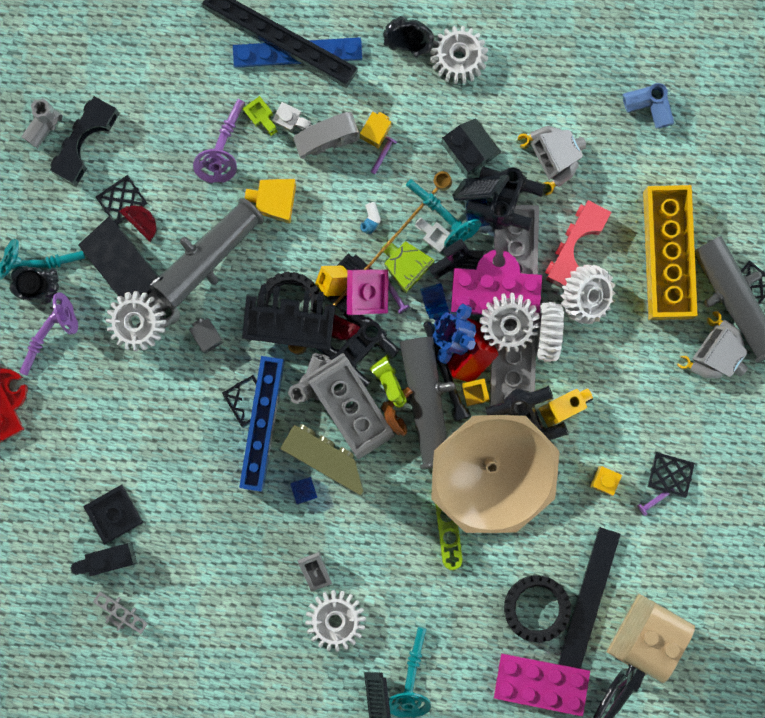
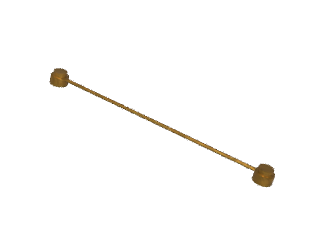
M440 171L434 176L433 181L436 188L432 194L434 195L438 190H448L451 187L452 179L447 172ZM422 203L364 270H368L425 204ZM347 289L334 302L333 305L336 306L341 301V299L347 294ZM288 345L289 350L296 355L303 354L307 347Z

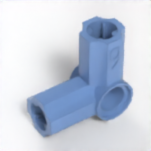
M655 83L650 87L622 94L627 113L650 107L655 129L674 124L667 97L668 90L665 85ZM658 90L661 92L662 98L654 99L651 91Z

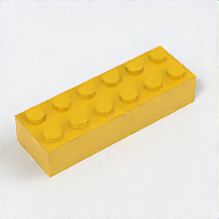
M692 185L647 186L643 191L648 320L693 319L698 314Z

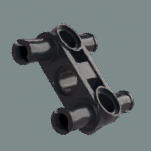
M483 166L479 177L509 175L510 179L499 195H494L491 204L485 205L469 200L466 213L483 217L492 228L497 230L514 226L530 231L533 218L516 214L514 211L520 194L523 192L542 197L546 184L528 180L526 175H523L522 171L515 167L497 171Z
M346 311L343 315L353 324L360 327L357 333L340 350H336L333 346L330 347V350L316 349L321 354L328 356L330 360L343 353L364 386L367 387L371 381L357 370V365L377 346L391 360L401 349L386 337L387 332L372 318H366L362 314L349 315ZM369 327H375L378 330V335L370 338L366 335V330Z
M549 385L533 392L515 389L508 397H505L504 402L485 407L487 415L508 414L511 416H526L549 440L569 435L565 422L545 428L537 414L536 404L554 399Z

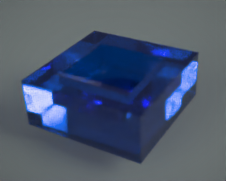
M312 477L290 483L297 505L318 498Z

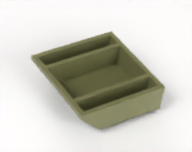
M303 424L299 427L294 425L280 449L363 496L364 489L357 462L353 459V453L343 447L337 450L334 448L335 444L322 435L319 439L316 438V433Z

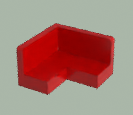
M468 318L467 320L476 326V334L474 336L476 344L474 349L468 350L463 355L454 353L447 365L453 378L471 382L475 381L499 354L495 345L490 346V339H484L485 333L481 332L480 329L483 324Z

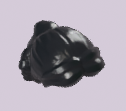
M399 16L390 23H387L386 29L383 32L384 46H389L390 50L399 48L409 51L418 57L428 54L432 49L433 32L418 20H407L406 17Z
M21 266L14 269L11 273L10 291L21 300H40L41 304L46 305L51 302L54 294L59 290L57 283L59 277L54 268L42 270L37 267Z

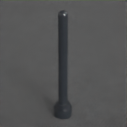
M430 321L424 322L423 327L427 337H433L435 331ZM434 343L437 360V355L441 347ZM437 360L444 382L454 383L448 365ZM456 387L454 390L448 391L454 406L452 409L454 421L458 422L463 418L471 417L469 409L465 407V404L462 405Z

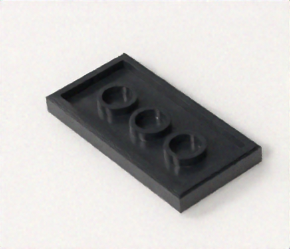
M108 216L78 244L117 296H122L125 299V293L130 292L133 296L134 291H139L140 297L144 292L147 294L152 292L150 284L159 275L113 217Z

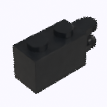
M130 542L85 554L84 560L72 563L70 568L71 573L75 575L89 572L90 576L138 563L133 543Z

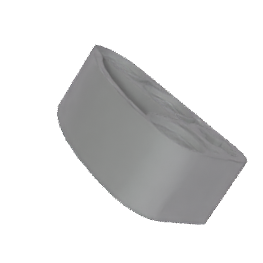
M345 112L308 127L295 135L293 139L300 159H304L307 155H317L326 152L325 149L331 147L335 149L358 141L359 131L353 113Z

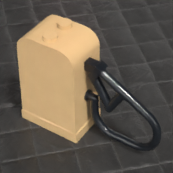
M638 594L606 651L608 654L626 663L629 668L621 670L615 677L593 718H602L615 694L614 702L604 718H614L634 691H638L645 675L665 683L673 673L695 631V625L643 595Z

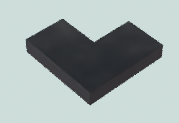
M460 239L442 250L446 257L428 269L436 279H439L472 258L473 255L463 240Z

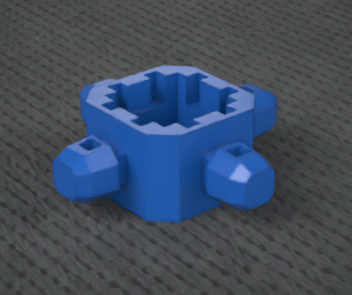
M462 303L456 311L457 315L446 312L434 322L435 332L433 334V341L441 347L437 360L447 364L450 361L452 352L463 355L468 350L474 349L476 344L474 340L476 326L467 320L472 312V307Z

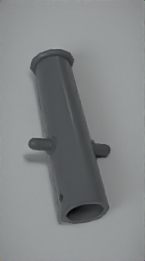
M240 198L238 205L194 245H192L187 237H182L180 243L184 247L185 253L150 284L152 291L164 304L175 310L205 278L212 285H216L218 278L213 273L214 268L257 224H263L264 218L250 201Z
M719 236L695 250L697 262L715 289V294L704 301V305L711 307L718 302L725 305L756 355L755 362L760 363L765 360V314L750 287L752 283L761 279L762 274L756 271L747 277L743 276L722 236Z
M420 337L401 341L400 347L407 384L413 392L406 399H409L412 405L423 463L420 465V469L425 470L433 468L434 450L447 439L441 395L443 392L454 390L456 385L453 382L442 384L439 382L433 337Z

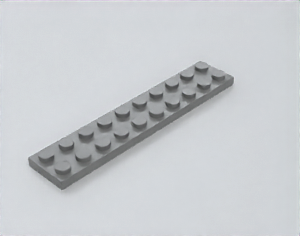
M516 205L514 210L516 214L533 218L531 229L527 231L514 226L501 230L494 229V250H496L493 264L496 267L504 266L505 260L502 255L504 251H507L516 258L520 267V273L538 275L539 205ZM508 319L504 322L506 326H513L516 323L514 319ZM531 335L534 340L533 343L525 341L526 348L519 345L517 352L514 350V347H510V351L506 352L505 346L500 351L497 350L499 355L491 363L490 406L504 402L505 397H508L515 389L535 391L536 336Z

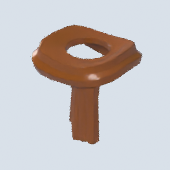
M409 387L403 390L406 398L413 393ZM390 400L384 401L380 408L385 414L387 424L397 435L405 436L407 433L406 423L395 414L393 409L394 403Z

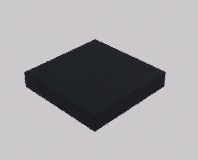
M123 484L83 506L104 545L144 523Z

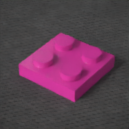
M347 270V314L388 313L389 270Z

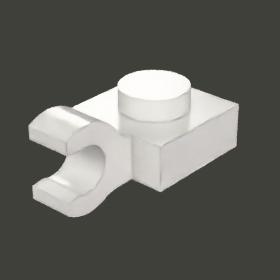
M283 102L280 104L272 120L273 123L291 132L294 127L305 130L312 126L311 121L300 118L302 114L300 110Z
M420 217L415 223V227L426 234L422 240L440 253L450 232L438 222L432 227Z

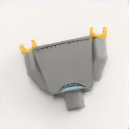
M544 126L532 131L531 135L520 134L517 140L527 139L525 144L520 145L522 149L528 148L530 142L533 141L531 145L548 179H553L552 182L544 183L551 187V191L545 195H551L554 187H560L573 177L579 167L578 160L583 157L581 150L586 148L584 138L579 137L575 139L570 130L562 131L560 128Z
M714 311L712 314L718 320L713 321L711 318H707V323L715 327L692 358L695 362H690L687 356H681V358L687 360L688 364L686 366L677 364V366L683 370L689 368L691 372L704 378L720 379L722 376L731 377L734 373L742 376L746 373L748 367L742 362L747 355V350L743 347L744 343L741 332L728 321L721 320V314L718 311Z

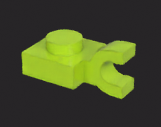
M260 96L242 108L255 127L262 124L270 136L278 132L276 126L269 119L273 116V112Z

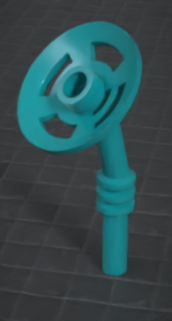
M412 179L407 182L406 186L423 200V204L432 211L435 210L452 226V232L444 242L445 248L460 239L464 242L473 237L480 229L482 223L479 219L469 220L464 223L458 221L441 204V201L436 196L426 192Z
M14 238L6 246L4 257L0 262V280L12 268L16 269L21 266L56 268V266L61 267V264L85 259V254L83 251L62 256L56 254L55 257L52 255L50 258L46 257L41 260H21L18 257L19 241Z
M418 626L413 649L409 652L411 656H408L410 661H407L408 671L404 692L389 698L390 714L397 717L416 718L425 715L431 709V702L427 697L413 693L417 667H420L421 650L427 630L424 627Z

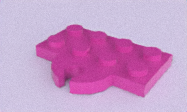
M493 250L480 259L476 270L454 268L451 313H456L459 306L463 303L472 307V315H482V310H489L486 307L488 302L494 305V297H497L500 301L502 300L501 294L504 293L506 298H510V293H514L515 299L520 294L523 295V302L526 299H530V306L535 305L537 309L534 313H539L540 315L542 275L520 273V267L516 258L509 252H503L502 256L505 264L502 267H496L493 264V258L496 255V250Z

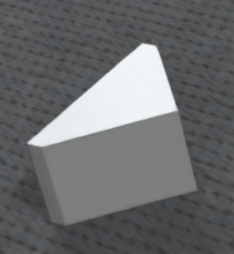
M320 551L297 560L311 592L332 584Z

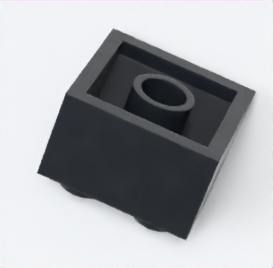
M476 118L457 126L442 137L441 141L445 150L466 178L501 153Z

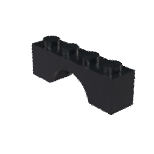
M95 96L85 104L82 117L75 121L72 128L73 132L70 137L65 138L60 154L53 158L50 165V171L54 175L77 187L87 170L80 153L84 140L95 132H109L120 114L117 108Z

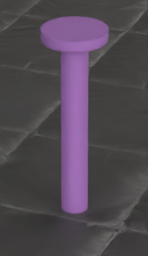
M388 136L385 137L388 141L371 170L373 174H376L392 143L397 144L394 139Z
M388 279V290L400 307L398 310L400 314L409 309L410 306L404 305Z
M663 492L646 505L642 506L639 504L637 507L642 515L646 516L648 509L670 494Z

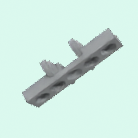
M102 591L98 593L93 602L110 613L109 616L105 617L107 619L106 624L111 622L118 627L117 631L124 629L123 624L125 623L138 633H143L149 623L134 614L137 608L134 607L130 612L118 603L122 598L118 597L115 601ZM100 596L106 598L105 604L98 601ZM109 602L113 603L111 608L107 607ZM119 608H122L125 612L123 617H119L116 614ZM115 616L117 619H119V620L122 621V622L119 623L118 621H116V620L113 619L112 617ZM132 617H134L133 622H132V623L129 622L130 619H131ZM136 621L143 623L142 629L135 626Z

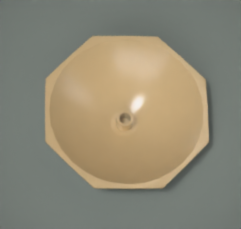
M472 416L434 450L431 500L465 533H516L555 500L559 450L526 416Z

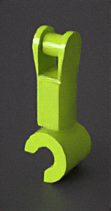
M386 355L370 366V370L381 381L388 399L397 408H401L406 403V397L394 375L396 370L392 368L389 362L390 358Z

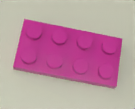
M501 653L494 699L583 717L590 670Z

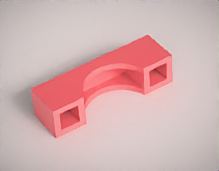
M589 200L585 206L582 204L579 206L575 214L578 217L575 225L572 223L569 225L565 233L568 236L565 244L561 242L555 252L559 256L555 263L550 262L545 273L549 274L546 280L561 288L566 286L565 278H571L570 272L576 271V268L579 267L574 258L576 241L586 235H599L611 214L610 211Z

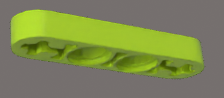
M435 504L442 562L447 569L456 570L462 564L459 528L453 520L449 522L442 521L440 517L442 510ZM448 531L454 532L456 536L453 544H446L443 540V535ZM458 546V551L453 550L454 557L459 558V561L455 562V566H451L450 563H446V559L450 558L449 551L444 552V547L452 548Z

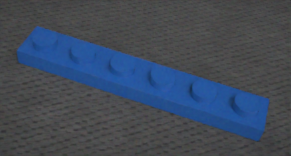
M361 37L309 40L345 61L362 60ZM267 43L233 45L234 68L302 64Z

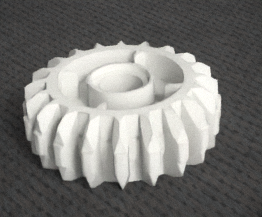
M453 26L452 32L445 29L444 35L438 34L437 39L439 41H433L434 48L430 51V54L433 56L430 58L431 63H436L433 66L434 71L440 70L438 73L439 77L446 74V82L451 77L454 78V84H457L458 79H461L462 84H466V77L472 82L474 81V75L479 77L481 75L480 70H485L486 68L483 62L488 61V56L485 55L488 53V48L483 47L485 40H479V33L474 36L472 35V28L465 32L464 26H461L460 31H457L456 26ZM455 52H462L465 57L457 59L453 54Z
M584 265L583 267H577L576 271L570 272L571 278H565L567 284L562 286L564 293L560 296L564 300L561 305L565 307L564 312L569 315L568 317L578 323L593 324V322H600V317H606V311L611 310L609 307L610 303L614 302L612 296L616 293L612 290L615 286L611 282L613 277L608 274V271L600 268V266Z
M134 291L133 296L130 292L125 293V299L122 296H118V303H111L112 308L115 310L107 311V314L112 316V318L106 319V323H112V327H108L107 331H114L115 334L111 336V339L119 338L118 346L125 342L126 350H129L131 346L134 351H139L140 347L142 350H146L148 345L151 347L155 345L154 339L157 341L161 339L157 332H165V329L160 327V324H166L165 319H160V316L165 315V311L158 312L157 309L161 307V303L153 305L155 297H150L147 300L148 294L145 292L142 293L141 297L139 291ZM134 315L140 318L141 323L139 327L134 326L132 323Z
M503 293L501 294L502 300L499 301L497 297H494V305L488 302L486 307L489 310H482L484 317L480 318V323L483 324L480 329L481 332L485 333L484 339H490V346L497 344V350L499 351L505 346L506 352L510 351V347H514V350L517 352L519 345L523 348L527 347L525 341L533 343L534 340L531 335H538V330L535 328L540 327V322L536 321L540 316L539 313H534L537 309L535 305L530 306V299H526L523 302V295L521 294L515 299L514 293H510V298H506V295ZM508 319L516 321L513 326H506L504 324Z
M549 302L543 303L540 306V318L538 319L540 327L537 328L538 335L536 336V357L538 360L551 362L559 359L564 328V309L561 304Z
M332 590L331 598L328 597L327 592H324L323 597L325 600L322 601L317 596L315 600L319 605L316 606L313 603L309 605L311 609L315 610L314 613L306 612V616L312 617V620H307L305 625L313 626V628L307 630V633H316L311 640L314 642L320 638L321 641L318 645L320 648L324 642L328 643L327 651H330L331 646L335 645V651L339 652V644H343V648L347 650V641L355 645L356 641L353 636L357 638L362 637L357 632V629H365V626L359 624V622L365 621L366 617L358 616L364 609L359 608L356 610L355 607L359 604V601L356 600L352 604L350 600L353 595L351 594L347 600L344 599V591L340 592V597H336V591ZM332 615H339L342 619V624L334 627L330 624L329 618Z

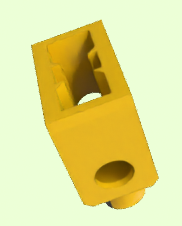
M260 180L258 190L246 189L245 199L251 203H256V208L263 216L291 223L296 180Z
M576 388L538 409L547 427H551L587 409L586 403L592 401L593 396L589 389L579 392Z

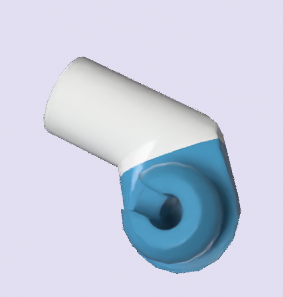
M376 202L365 205L368 217L364 223H361L360 228L366 234L373 233L381 221Z

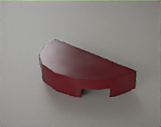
M136 205L126 206L119 211L149 242L152 241L157 226L155 218L150 211Z
M334 314L332 338L337 340L349 339L357 333L360 327Z

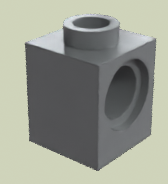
M201 318L192 324L193 328L189 329L205 354L224 343L208 318L205 320Z

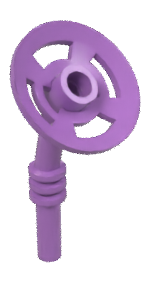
M237 99L228 119L224 120L223 123L225 125H222L223 129L219 130L220 135L215 148L205 150L195 157L193 169L200 179L209 183L226 182L236 174V160L231 154L223 151L228 137H231V133L234 131L232 128L236 127L234 124L245 104L244 101ZM228 166H230L231 169L227 173L222 175L221 173L225 172ZM206 167L209 171L214 172V176L205 173L201 169Z
M58 292L54 294V311H52V314L44 322L35 337L31 338L33 341H30L29 344L31 346L27 347L29 350L20 369L21 374L28 375L37 353H40L41 344H44L43 339L55 323H59L68 334L72 335L78 331V321L74 314L73 305L63 293ZM57 299L61 301L58 305L56 304Z

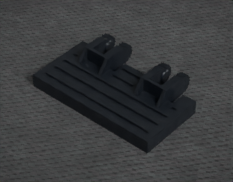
M261 284L259 305H256L257 295H246L242 339L330 350L335 305L326 304L325 312L322 313L324 292H319L317 295V311L309 310L310 290H305L303 311H300L301 301L282 298L279 308L280 287L275 286L273 290V305L265 304L267 285Z

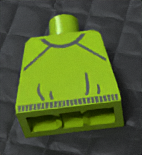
M406 241L399 248L391 243L384 251L389 257L384 266L405 293L418 282L435 262L433 258Z

